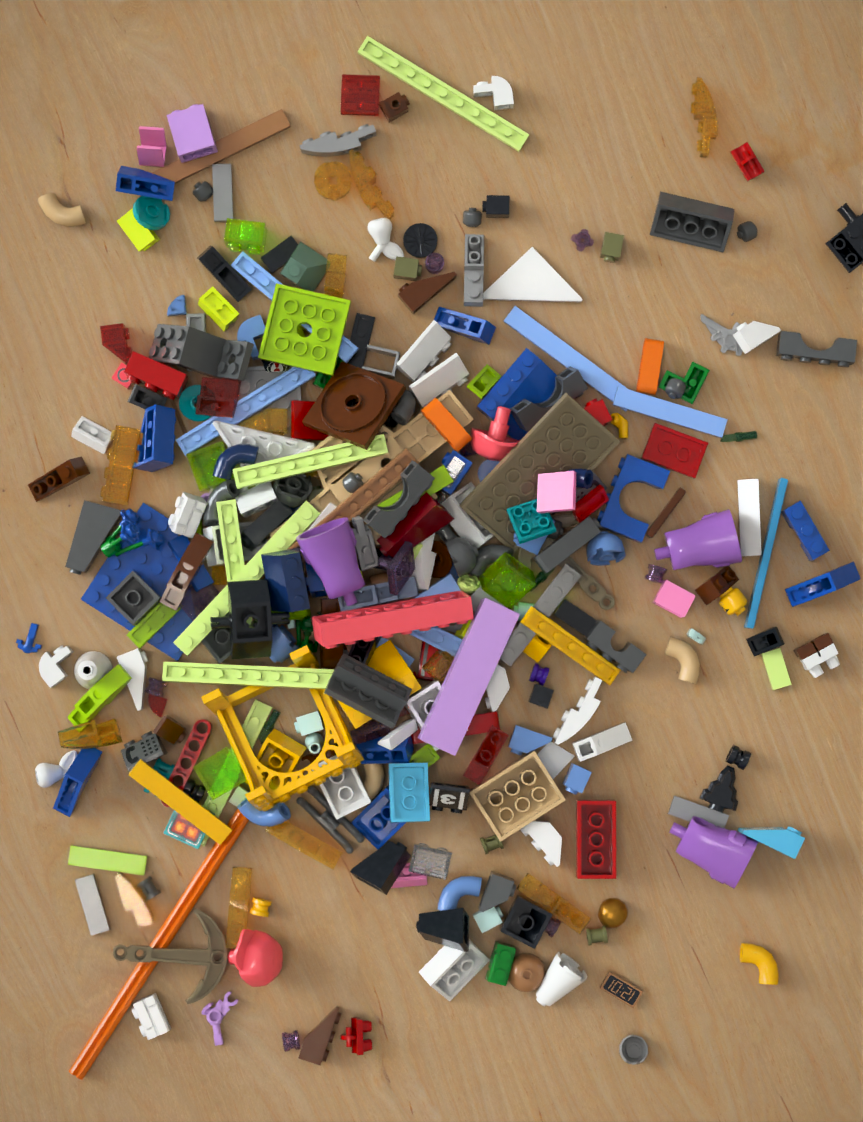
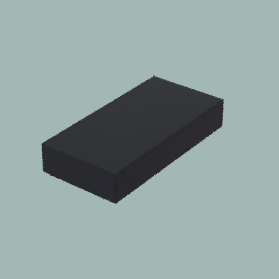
M290 236L263 255L261 260L273 274L287 263L298 244Z
M566 599L554 614L584 636L587 635L597 621Z

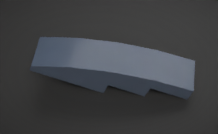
M409 577L362 587L354 591L357 603L351 606L346 605L343 596L338 597L340 611H346L419 596L415 577Z

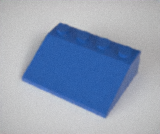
M526 348L478 404L477 409L488 419L494 421L499 406L510 409L523 399L532 403H542L552 395L555 389V376L557 375L540 358ZM510 413L507 423L509 425L507 435L520 441L528 432L519 428L513 415Z

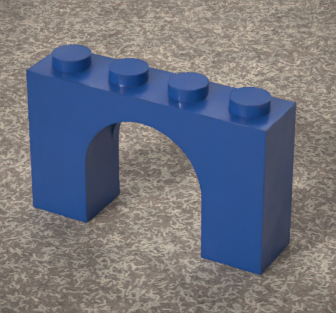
M627 454L625 458L621 457L617 467L620 468L618 476L614 475L611 482V486H613L611 494L607 493L609 501L605 503L604 511L600 510L597 521L603 529L642 543L649 524L634 519L623 512L619 503L620 492L624 486L632 482H641L663 490L670 471Z

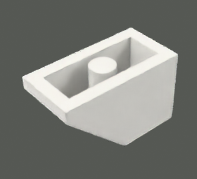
M756 321L749 324L744 322L736 328L738 331L733 334V337L746 354L775 336L781 329Z

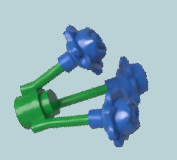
M122 509L120 514L123 520L119 523L120 526L101 545V550L105 556L111 557L115 555L118 557L124 552L143 545H150L154 549L159 550L163 540L162 534L159 531L149 528L147 538L142 539V542L120 549V542L122 540H130L134 543L139 540L140 533L137 527L139 524L137 521L139 518L138 514L132 509ZM121 531L120 537L118 539L114 538Z

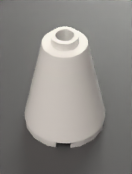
M91 651L84 653L78 658L74 666V675L81 686L90 689L111 671L113 666L104 654Z
M558 952L552 960L540 987L536 991V1000L542 1006H551L587 979L586 972L584 970L580 972L578 969L580 965L564 953L560 956V952Z

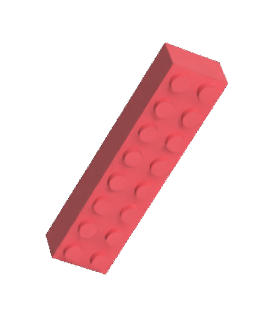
M460 590L318 615L311 618L314 639L323 647L330 649L342 643L344 645H352L358 640L368 642L380 636L382 638H390L396 633H401L402 635L411 634L412 630L428 631L434 626L444 628L450 626V623L466 624L468 620L474 619L471 596Z

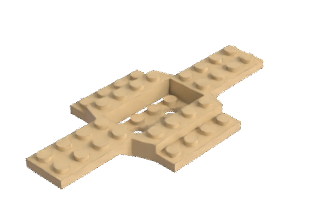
M451 390L438 399L463 428L474 421ZM422 412L395 433L382 426L377 435H385L386 441L388 440L386 444L389 454L368 458L360 463L362 461L360 460L317 470L324 490L309 503L321 514L330 502L338 506L352 494L344 488L342 483L343 479L347 476L345 475L347 472L359 473L363 478L362 482L364 484L382 469L381 461L388 458L392 460L407 448L420 464L447 441L426 419ZM329 435L312 450L346 442ZM402 479L360 513L359 517L364 519L375 505L377 506L403 490ZM435 493L431 495L434 499L438 498ZM285 522L282 523L269 535L272 537L285 524ZM368 525L374 542L377 546L380 545L376 540L381 535Z

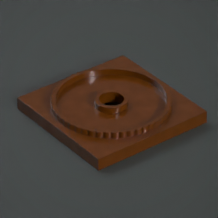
M341 362L302 423L306 427L367 450L405 392L406 387L397 381ZM359 399L357 405L353 407L347 406L350 400Z

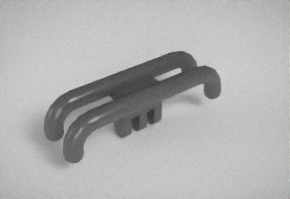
M308 787L307 792L326 811L320 815L302 797L296 799L297 804L308 812L348 854H351L353 847L336 828L341 823L359 843L364 841V836L344 816L336 820L327 799L315 787Z

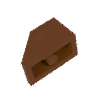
M166 715L163 716L153 732L174 745L177 742L181 743L187 735L185 733L187 728Z

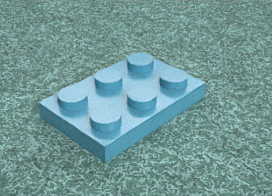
M428 763L388 764L390 823L429 822Z

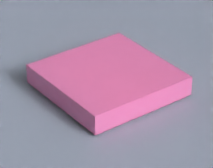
M575 471L538 474V513L575 510Z

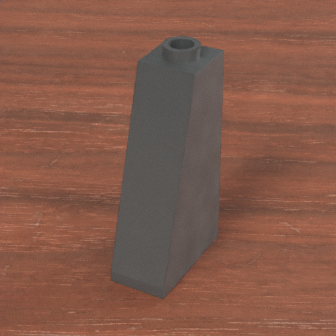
M84 500L65 566L70 568L69 572L81 575V572L87 573L101 551V545L106 542L105 539L111 535L121 519V510Z
M588 516L533 557L534 561L543 573H548L601 532L599 530L601 525L595 517L591 519Z

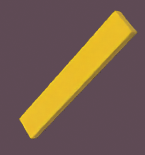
M532 606L520 621L609 686L621 671Z
M142 759L129 772L128 775L219 845L231 833V827Z

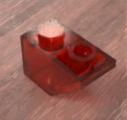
M123 323L100 326L102 345L124 363L128 364L129 358L132 355V349L127 344V340L130 339L129 328H125Z

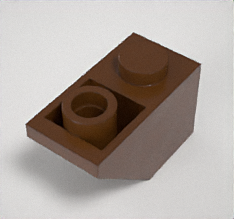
M725 566L701 584L695 591L703 602L708 605L733 586L739 578L729 566Z

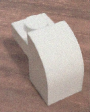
M492 76L491 84L484 81L473 85L474 97L493 96L494 110L513 108L512 88L502 77Z
M60 646L53 652L54 656L50 652H45L40 659V675L50 688H54L68 677L59 663L73 653L69 646Z

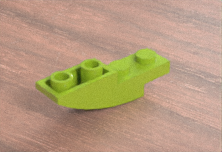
M118 664L81 697L74 705L75 709L67 718L78 731L84 730L102 708L110 704L132 679L121 664Z

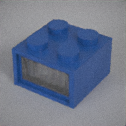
M455 450L452 453L447 452L441 462L454 481L440 490L449 497L455 492L473 464Z

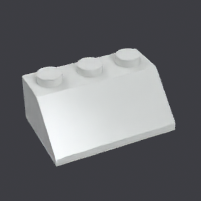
M433 320L397 362V369L414 383L426 374L425 370L429 365L433 367L439 360L437 356L441 351L445 353L452 345L450 343L451 336Z
M455 353L409 385V391L413 393L416 401L423 409L434 398H439L454 386L458 385L460 387L468 381L469 372L459 355Z
M470 482L448 497L441 505L453 516L454 520L450 522V525L461 538L467 539L471 545L475 544L478 549L494 536L459 506L476 488Z
M469 939V952L444 946L425 964L419 973L432 988L448 1001H451L490 959Z

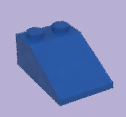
M388 785L351 823L378 850L406 822L390 823Z

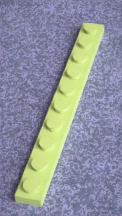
M367 36L359 48L358 54L516 151L519 152L528 139L529 134L371 37Z
M305 501L231 581L259 580L265 574L261 554L287 550L296 541V537L302 534L320 513L309 502ZM228 584L173 642L187 656L213 630L211 629L210 617H223L229 613Z
M163 662L162 681L326 689L334 669Z

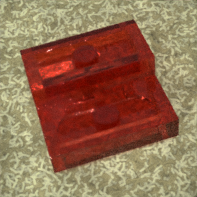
M342 74L341 115L379 116L380 76Z
M202 377L201 392L197 396L196 415L233 418L237 407L241 381Z

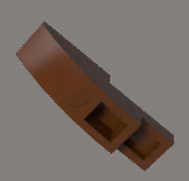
M199 533L195 534L169 579L159 601L160 603L175 611L179 609L214 541Z
M338 598L320 599L321 615L340 612ZM343 643L337 644V647L330 649L320 645L321 669L336 668L343 654Z

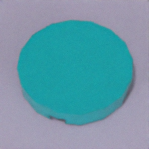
M141 196L133 204L132 211L134 217L144 228L159 230L164 228L170 220L169 207L167 204L164 205L162 199Z

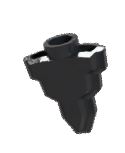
M727 765L719 773L717 780L712 781L708 789H703L699 798L710 803L708 808L722 813L725 808L736 811L738 801L736 800L737 790L733 786L736 779L734 768Z

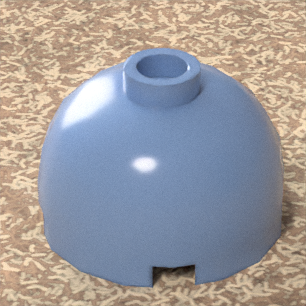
M601 531L592 538L586 548L587 560L592 565H610L609 561L616 560L617 563L626 556L621 539L607 531Z

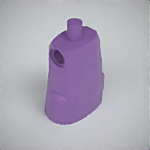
M729 509L704 515L701 520L685 528L664 533L667 546L654 549L656 560L670 558L673 570L689 566L710 565L719 568L742 562L737 532Z
M343 517L332 520L298 535L296 540L305 558L304 560L312 566L321 579L329 599L343 596L347 606L357 603L354 591L362 588L365 582L357 562L355 549L357 540L353 529L350 527L348 518Z
M696 816L692 817L687 828L674 822L669 832L681 838L676 849L679 855L709 872L712 879L722 884L725 883L732 888H735L758 843L757 840L747 837L736 830H728L716 826Z

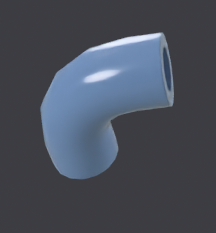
M247 798L237 806L238 810L249 821L260 826L273 827L282 824L291 817L290 810L285 803L279 802L273 808L264 812L256 809L248 802Z
M461 876L450 881L442 890L437 909L440 911L457 909L459 899L465 895L479 897L482 878Z

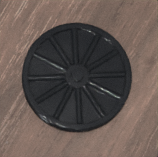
M414 224L404 234V247L414 257H427L436 249L437 234L427 224Z

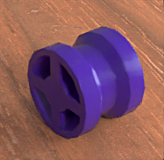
M535 663L529 681H536L539 685L544 686L550 668H542L539 664Z

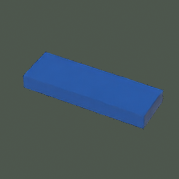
M180 535L167 543L178 562L190 544L189 539L184 535ZM202 564L197 576L194 577L191 583L196 592L214 583L204 564Z

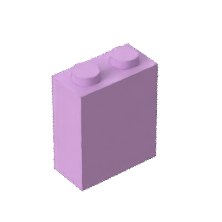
M195 104L185 110H175L167 115L181 163L218 152L203 104Z

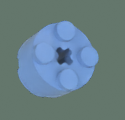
M277 624L272 625L271 657L269 658L274 663H283L290 657L289 653L300 648L299 645L294 644L296 639L283 625L280 627Z

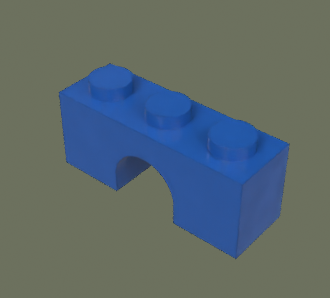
M801 501L781 511L789 527L797 534L801 542L800 546L809 561L830 551Z

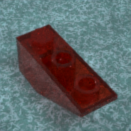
M492 725L464 771L463 776L480 785L509 735Z

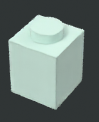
M319 711L297 717V722H294L296 732L301 733V736L324 729Z
M497 906L484 912L478 911L473 914V917L481 932L484 933L503 923L501 918L504 915L500 907Z

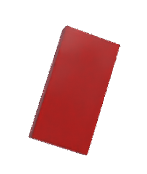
M598 485L576 502L575 510L572 512L579 523L609 501L604 487Z

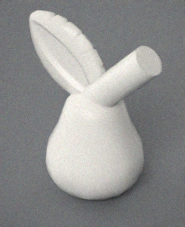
M379 218L371 220L367 226L368 232L373 237L377 246L369 259L375 262L381 252L392 260H396V256L404 257V253L399 245L390 242L392 231L390 219Z
M73 750L66 753L59 765L49 763L38 764L35 768L38 785L48 788L64 778L77 757V752Z

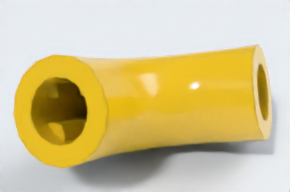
M741 943L740 962L752 963L758 967L760 984L778 985V967L772 954L762 946Z

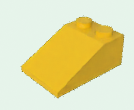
M274 728L267 736L256 758L261 764L273 771L290 773L294 772L307 747ZM262 773V775L265 777V779H263L264 782L266 778L269 776L268 773ZM274 777L271 780L270 788L272 790L279 787L280 778ZM286 778V779L284 780V781H285V785H286V783L289 781L290 778Z

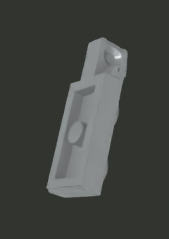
M359 515L353 517V531L357 540L355 549L360 571L379 566L371 529H369L368 524H364L362 517H359Z

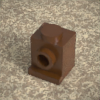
M398 92L379 102V107L389 123L409 112L408 105L410 103L405 94L401 96ZM398 102L399 106L393 107L392 104Z

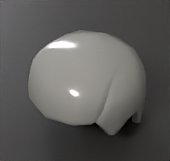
M632 1034L622 1039L619 1045V1054L626 1063L637 1065L646 1059L648 1045L642 1037Z

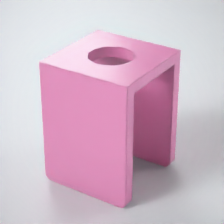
M140 126L141 146H137L139 165L164 167L166 154L164 128Z
M664 580L652 603L682 618L686 616L695 599V595L668 580Z

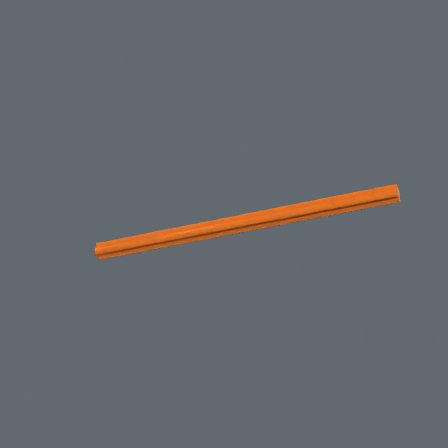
M238 809L227 824L232 828L231 833L221 845L217 842L214 844L149 946L153 948H167L249 821ZM151 961L150 963L138 962L70 1068L69 1072L81 1080L85 1077L158 961Z

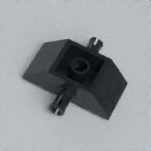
M846 202L837 211L848 224L825 244L848 273H850L863 263V214L856 216Z
M267 579L228 582L229 614L223 617H210L211 629L229 628L231 659L271 657L272 625L290 624V619H288L290 618L289 612H271ZM249 617H252L255 620L251 621V624L249 625L246 622V620Z

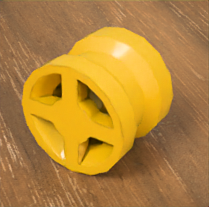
M253 897V908L250 909V913L268 917V907L271 906L272 901Z

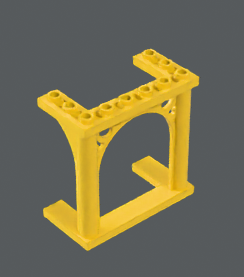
M307 645L289 653L294 664L288 667L319 669L318 666L320 664ZM247 686L229 696H226L218 688L201 697L203 703L218 716L250 787V792L246 793L245 796L248 802L259 811L270 810L273 808V804L279 801L280 803L286 802L291 799L290 796L296 793L302 794L308 790V787L314 784L315 786L320 785L330 776H339L343 773L344 769L349 767L355 768L364 760L361 752L354 745L333 698L324 693L325 689H309L325 724L326 737L322 751L309 766L290 773L273 771L258 761L233 707L274 687ZM334 739V744L337 743L338 746L329 745L330 740ZM334 750L338 759H327L326 752ZM325 761L327 765L323 764L321 765L322 767H319V762ZM308 771V774L304 776L303 772ZM262 773H268V774H269V776L266 778L265 782H264V780H263V779H265V777L262 775ZM274 777H279V787L272 790L270 788L271 780ZM286 778H291L292 781H291V782L288 781V782L286 783V785H285V781H284V780H285Z

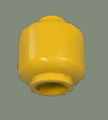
M730 587L720 596L719 604L728 615L735 613L738 616L746 610L744 606L747 604V599L740 589Z

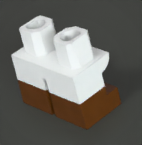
M825 633L793 650L802 662L804 669L809 670L814 678L824 673L819 665L820 663L825 661L829 669L840 665L836 656L839 653L829 633Z

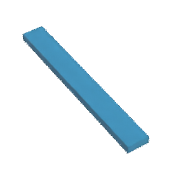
M778 479L762 547V555L760 556L744 628L753 629L755 626L788 479Z

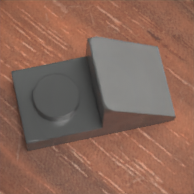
M135 384L127 402L146 409L155 404L164 406L168 398Z

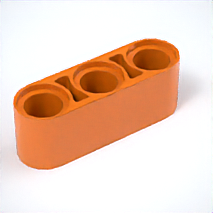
M645 338L636 392L656 395L664 341Z
M434 398L421 409L426 419L456 452H459L472 440L468 432L437 398Z

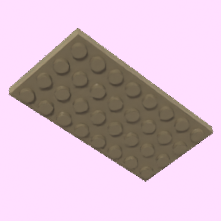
M565 393L459 506L506 547L512 548L515 553L519 546L513 541L515 531L507 514V508L537 499L538 474L566 472L570 469L579 468L593 471L620 441L569 394Z

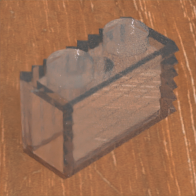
M425 843L414 844L408 871L446 880L452 852H448L446 848L442 847L437 849L431 848Z

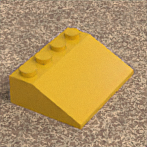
M391 640L375 649L367 666L411 688L410 695L422 689ZM337 700L354 729L373 719Z

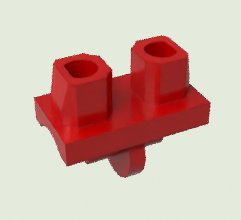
M748 142L730 152L747 182L765 172Z
M353 1017L351 1018V1027H346V1034L340 1035L341 1040H346V1047H352V1053L364 1055L363 1052L372 1050L371 1039H363V1032H371L372 1022Z

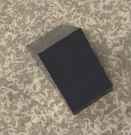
M772 627L746 639L753 656L785 644L777 627Z

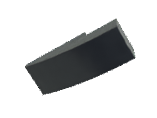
M210 245L197 257L202 265L237 302L252 290L213 246Z

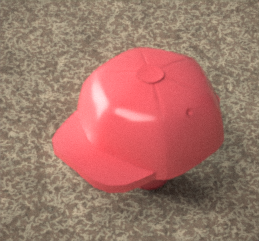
M502 406L497 408L495 419L491 421L488 431L471 428L470 436L472 440L470 443L475 453L489 460L501 461L518 444L519 440L507 437L509 430L507 423L511 413L509 408Z
M243 929L240 933L236 949H231L228 954V961L236 966L240 977L251 987H261L269 984L281 972L283 950L282 946L269 934L258 930Z

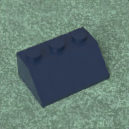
M300 547L261 554L265 579H267L271 610L295 612L310 609Z

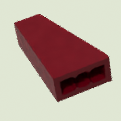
M426 492L418 503L407 511V516L397 523L391 535L386 538L380 536L376 540L381 546L379 550L386 557L390 555L396 560L454 520L453 516L443 505Z

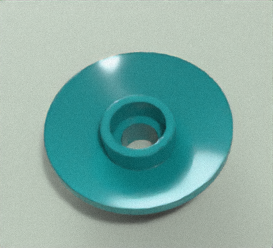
M192 385L181 393L179 408L182 414L189 420L205 421L215 413L217 398L208 387ZM196 403L201 404V407L196 408L194 405Z

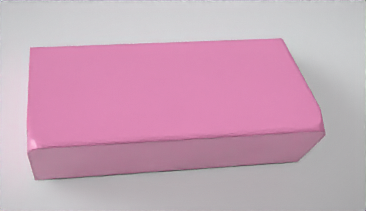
M406 863L391 888L427 885L426 863Z

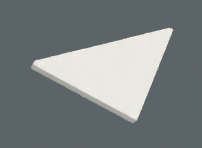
M533 247L483 293V300L581 302L583 300Z
M216 420L212 423L228 447L237 444L258 446L259 451L256 463L308 452L316 447L312 442ZM240 463L241 467L250 465L246 463Z

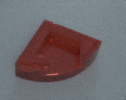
M149 693L148 702L151 710L157 716L162 717L168 699Z

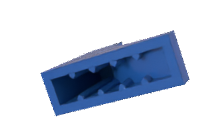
M851 562L789 587L785 591L792 607L841 589L861 578L855 563Z
M85 743L65 774L53 809L68 817L72 815L89 778L99 763L102 751Z

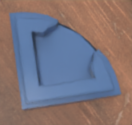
M185 295L178 296L171 302L167 310L168 317L187 314Z

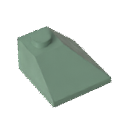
M300 241L280 274L302 289L314 292L332 262Z

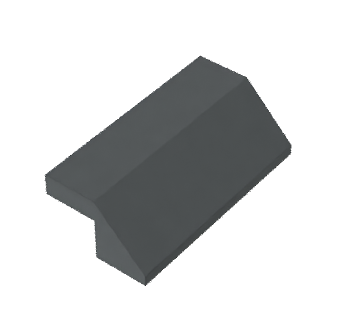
M343 653L328 681L324 693L393 729L398 721L401 710L408 702L412 689Z

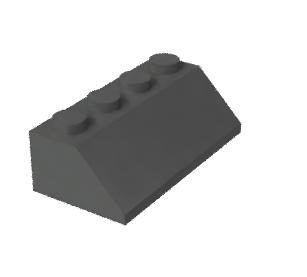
M660 191L650 235L724 252L732 227L735 209Z

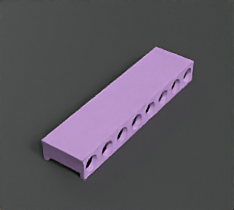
M487 598L481 599L474 614V619L471 620L419 733L418 739L454 756L456 755L520 616L519 613Z

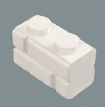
M183 492L182 496H179L176 500L175 513L171 514L168 520L171 531L193 538L207 506L205 499Z
M156 993L133 1003L132 1013L135 1019L139 1018L141 1022L139 1028L143 1037L147 1036V1039L150 1040L170 1031L171 1027Z

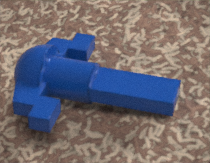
M31 623L25 645L22 644V640H16V643H18L17 647L23 650L24 653L38 652V649L42 648V645L39 644L32 647L38 624Z

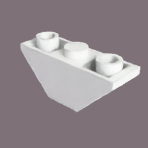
M498 664L486 688L488 697L485 698L487 709L491 708L492 712L498 709L510 688L506 670Z
M534 820L520 829L525 836L529 834L533 838L531 843L538 851L542 849L545 852L546 856L544 858L551 866L553 864L556 867L560 865L562 837L549 821Z

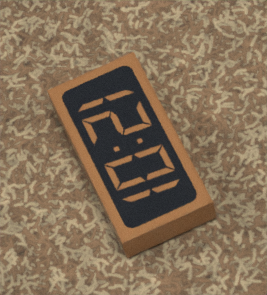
M610 971L600 986V989L632 1008L635 1007L643 993L642 990Z

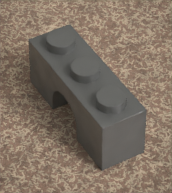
M597 620L584 637L588 641L586 645L595 651L598 648L603 652L602 656L610 662L612 660L617 662V667L624 673H627V671L634 673L647 654L627 642L623 649L615 651L611 646V639L616 631L601 620Z

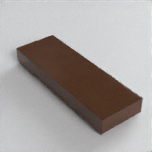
M680 487L655 519L645 534L648 538L654 537L686 493L684 489Z

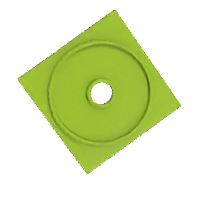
M276 283L258 358L333 376L351 300ZM302 324H309L312 327V333L308 337H301L298 330Z

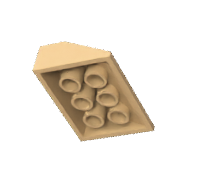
M534 750L470 790V795L500 842L565 801L564 796Z

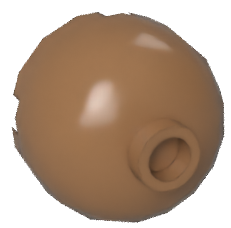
M531 953L516 955L508 977L510 984L520 992L536 990L540 987L545 976L544 964L539 957Z

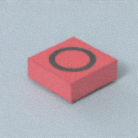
M121 362L112 379L129 389L132 382L128 381L129 379H127L124 373L127 365Z

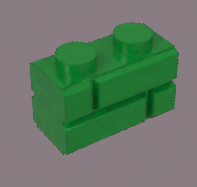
M495 941L488 965L489 970H487L485 976L488 982L506 986L516 952L515 946Z

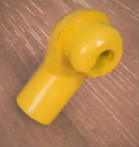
M612 413L611 417L613 420L611 423L619 429V439L628 438V421L619 413Z

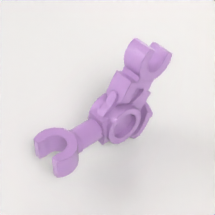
M231 991L225 994L223 1002L219 1000L213 1008H210L213 1002L209 1003L201 1012L202 1015H206L207 1021L213 1027L215 1046L224 1044L220 1028L221 1021L230 1010L229 1006H234L239 1001L236 999L234 1002H229L228 996L232 993Z

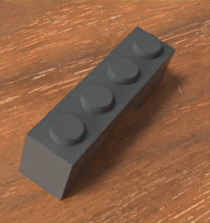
M781 331L778 334L776 356H780L781 360L792 361V358L800 359V362L811 363V360L819 361L821 365L838 363V367H849V365L855 363L857 340L837 338L829 349L818 351L808 347L800 333Z
M569 366L555 376V389L546 401L532 403L523 399L510 408L511 414L519 428L528 432L565 393L569 394L573 399L583 395V392L588 387L580 372Z
M413 460L400 474L403 481V492L398 501L386 507L375 505L363 519L365 523L384 538L394 532L397 523L407 516V511L418 503L421 494L431 487L432 481L435 479Z

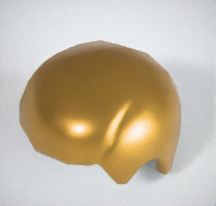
M609 898L603 901L598 912L601 924L613 929L621 926L626 921L628 915L625 903L618 898Z

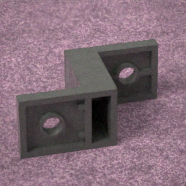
M157 325L153 344L149 350L150 359L164 364L177 365L212 378L244 381L254 346L253 343L226 340L189 326Z

